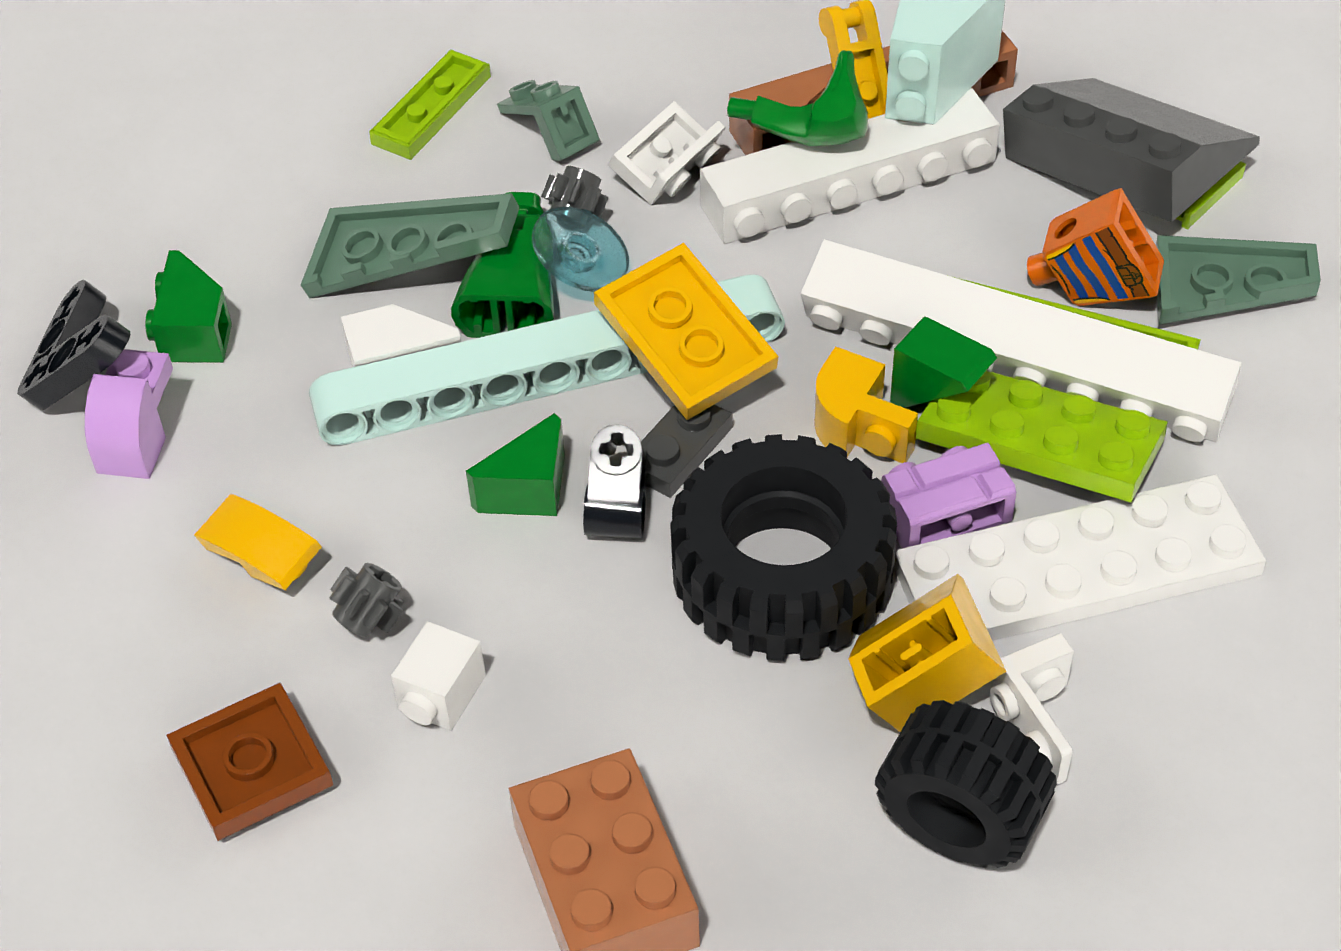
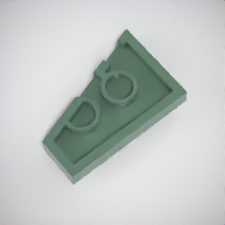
M1157 235L1156 247L1164 259L1157 295L1158 324L1317 296L1321 278L1316 244Z

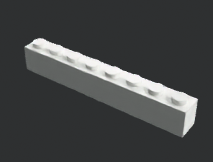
M825 239L801 292L806 317H809L812 322L825 329L837 330L839 327L858 332L864 339L874 344L888 345L891 342L898 345L915 325L926 316L991 348L997 359L987 369L989 372L1017 380L1034 381L1043 387L1070 395L1087 396L1096 402L1124 410L1143 412L1149 417L1167 421V428H1171L1174 434L1189 441L1200 442L1206 439L1217 443L1238 384L1241 362Z

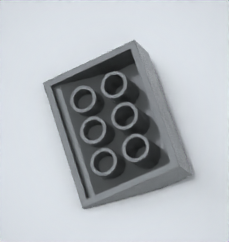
M1095 78L1033 84L1003 108L1005 155L1007 159L1100 195L1122 188L1133 208L1169 222H1173L1259 145L1260 136Z

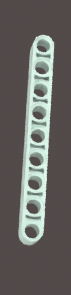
M755 274L744 275L717 282L767 343L779 336L784 329L785 320L768 282L762 276ZM599 310L331 372L320 376L312 383L309 388V397L322 440L328 444L346 445L634 376L648 371Z

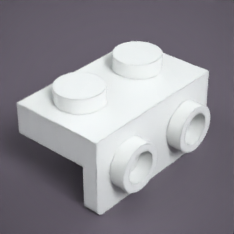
M673 101L618 150L611 158L608 166L652 205L665 192L670 197L677 194L691 178L692 175L688 171L695 164L699 168H704L721 150V147L716 142L726 127L718 120L706 131L683 108Z

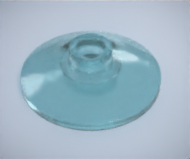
M556 207L544 212L533 227L532 245L538 259L553 276L569 286L595 292L626 275L628 271L629 256L623 240L607 222L595 214L574 207Z

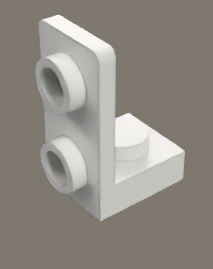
M1062 633L1002 657L1001 661L1007 672L995 678L993 687L990 689L991 702L998 716L1020 728V732L1032 738L1040 746L1039 752L1046 755L1053 765L1051 772L1056 775L1057 785L1067 781L1073 750L1040 701L1054 697L1068 683L1074 650Z

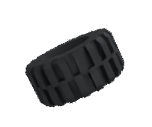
M782 434L766 435L765 441L752 443L750 438L736 442L732 445V451L727 454L721 449L704 461V470L698 467L692 471L683 482L684 490L676 495L672 507L670 529L673 584L677 597L683 601V610L695 624L700 625L704 622V633L716 642L722 644L725 640L732 642V650L748 656H752L753 651L766 653L767 660L784 661V655L799 654L800 660L819 656L820 649L829 646L830 650L834 651L850 643L852 631L860 635L875 622V614L884 609L890 594V584L893 583L897 517L895 508L889 503L890 494L883 482L877 477L872 479L873 471L857 457L850 461L847 459V451L831 443L827 447L816 445V440L812 437L798 435L797 440H782ZM785 528L809 533L825 542L831 549L822 556L808 562L794 565H776L753 559L735 546L746 537L757 532Z

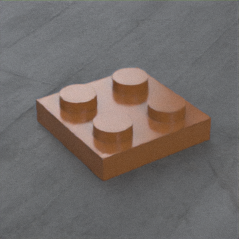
M281 682L166 735L171 749L217 841L333 786L330 771Z

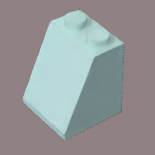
M900 0L890 38L885 118L935 125L998 61L1005 0Z

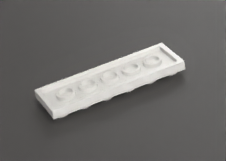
M1216 474L1136 493L1132 502L1114 498L895 550L894 569L909 604L951 577L959 574L964 579L992 641L1260 576L1263 574L1266 559Z

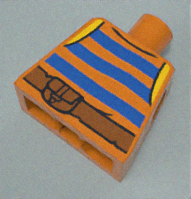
M1122 188L1113 190L1055 217L1049 223L1042 253L1029 256L1027 259L1028 275L1035 286L1058 281L1070 301L1078 306L1155 297L1158 295L1164 265L1162 255Z

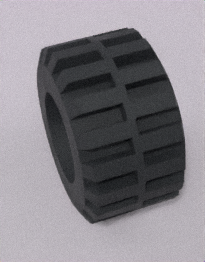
M944 700L933 701L931 705L922 704L916 707L914 713L910 714L875 777V786L878 788L876 794L879 802L887 808L886 813L891 819L898 823L908 835L918 840L927 848L961 863L966 862L973 866L987 868L988 865L1000 868L1006 867L1009 862L1016 863L1021 859L1055 793L1054 789L1057 785L1056 775L1051 772L1053 765L1049 758L1039 752L1040 746L1032 738L1020 732V728L983 708L980 710L968 703L955 701L954 704H951Z

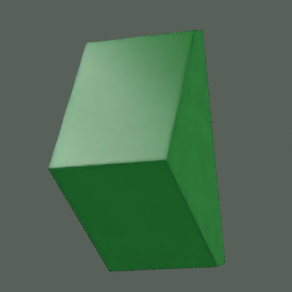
M924 316L894 348L890 402L905 408L968 392L994 363L997 356L991 348Z
M553 413L466 470L471 507L477 513L557 516L565 459L561 418Z

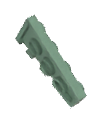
M508 193L330 208L302 279L301 287L310 299L507 247L519 211V205L513 194Z

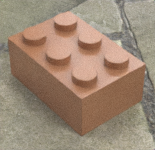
M630 748L508 788L514 827L561 951H689L700 947L698 906Z

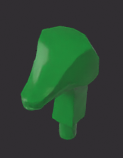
M842 50L838 54L835 69L825 90L812 104L801 107L788 106L757 96L756 101L731 97L727 106L728 117L751 120V123L761 130L808 146L845 144L864 137L868 128V111L856 80L854 56L852 51Z

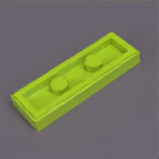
M450 49L369 131L371 145L412 160L491 77L490 64Z

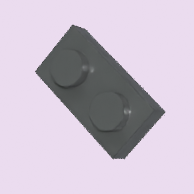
M714 404L686 420L674 405L641 441L646 457L645 485L671 498L692 471L699 467L733 428V413Z

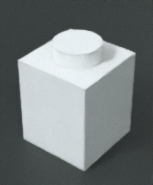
M427 621L391 675L398 710L418 724L429 725L432 723L452 731L486 676L481 642Z

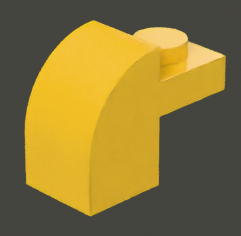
M835 346L821 367L816 379L814 426L819 440L825 447L829 443L834 444L847 451L848 457L856 445L877 456L887 457L900 463L908 461L915 450L918 413L883 400L885 364Z

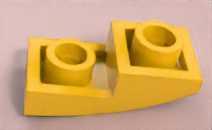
M230 494L194 534L206 550L239 562L251 577L286 590L294 580L304 573L308 563L322 548L316 539L265 508L234 494Z

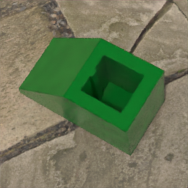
M169 250L164 272H158L155 279L154 309H149L146 314L145 329L149 341H155L158 353H168L171 362L224 363L232 322L223 288L179 250Z

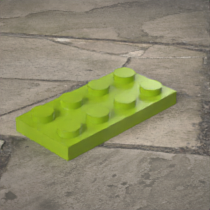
M987 370L968 392L930 401L917 420L916 439L949 449L956 446H965L969 449L989 443L1000 460V464L1132 502L1165 440L1168 422L1149 417L1140 411L1124 410L1096 402L1087 396L1070 395L1040 386L1034 381L1017 380Z

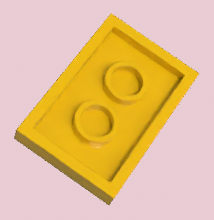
M685 243L674 247L594 292L595 306L686 420L777 368L779 356Z

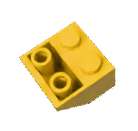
M959 574L951 577L861 634L848 658L867 707L899 732H901L910 714L914 713L916 707L922 704L931 705L933 701L939 700L954 704L955 701L963 699L1007 672L969 589Z

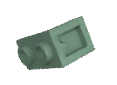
M529 80L512 87L509 90L511 97L497 103L500 113L534 115L552 160L562 161L600 140L579 86L559 85L558 81L537 85L535 80Z

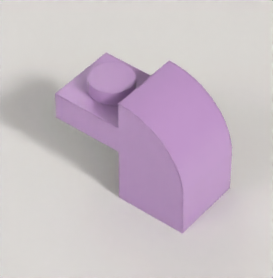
M124 349L119 357L108 367L105 375L93 374L85 407V437L97 474L150 479L166 439L157 407L173 370L168 353Z

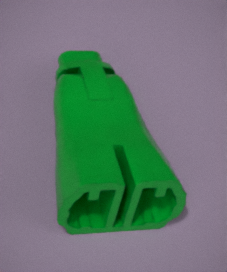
M505 193H512L519 205V211L507 247L474 255L459 286L451 307V317L455 326L461 329L467 337L480 338L501 333L505 310L508 331L554 320L553 288L549 257L550 239L545 224V212L541 207V198L535 193Z

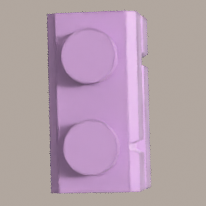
M989 443L969 449L965 446H956L944 452L940 458L918 465L913 462L901 463L888 474L882 475L881 481L890 494L889 503L896 511V536L902 548L991 528L1012 521L1017 493L1015 484L1005 468L1000 466V460Z

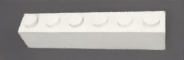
M971 88L935 125L886 119L885 114L868 119V128L864 137L845 144L808 146L792 141L700 168L701 207L723 244H727L996 161L1000 124L973 88Z

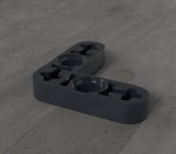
M81 280L74 285L61 301L19 385L17 394L41 411L86 383L93 377V374H99L108 368L119 357L129 341L130 330L107 314L100 316L107 299L106 295L86 280Z

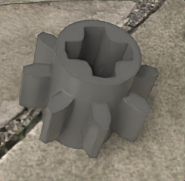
M566 166L563 175L557 173V176L550 174L541 195L542 198L549 200L548 204L551 205L548 212L549 216L577 228H583L587 219L592 220V218L600 220L608 200V196L601 194L602 190L599 189L601 179L589 171L574 166Z
M365 563L358 574L352 569L345 567L330 589L333 593L329 598L337 603L332 611V615L343 627L359 636H370L376 626L389 633L404 611L401 608L404 601L397 597L402 586L393 575L377 565Z

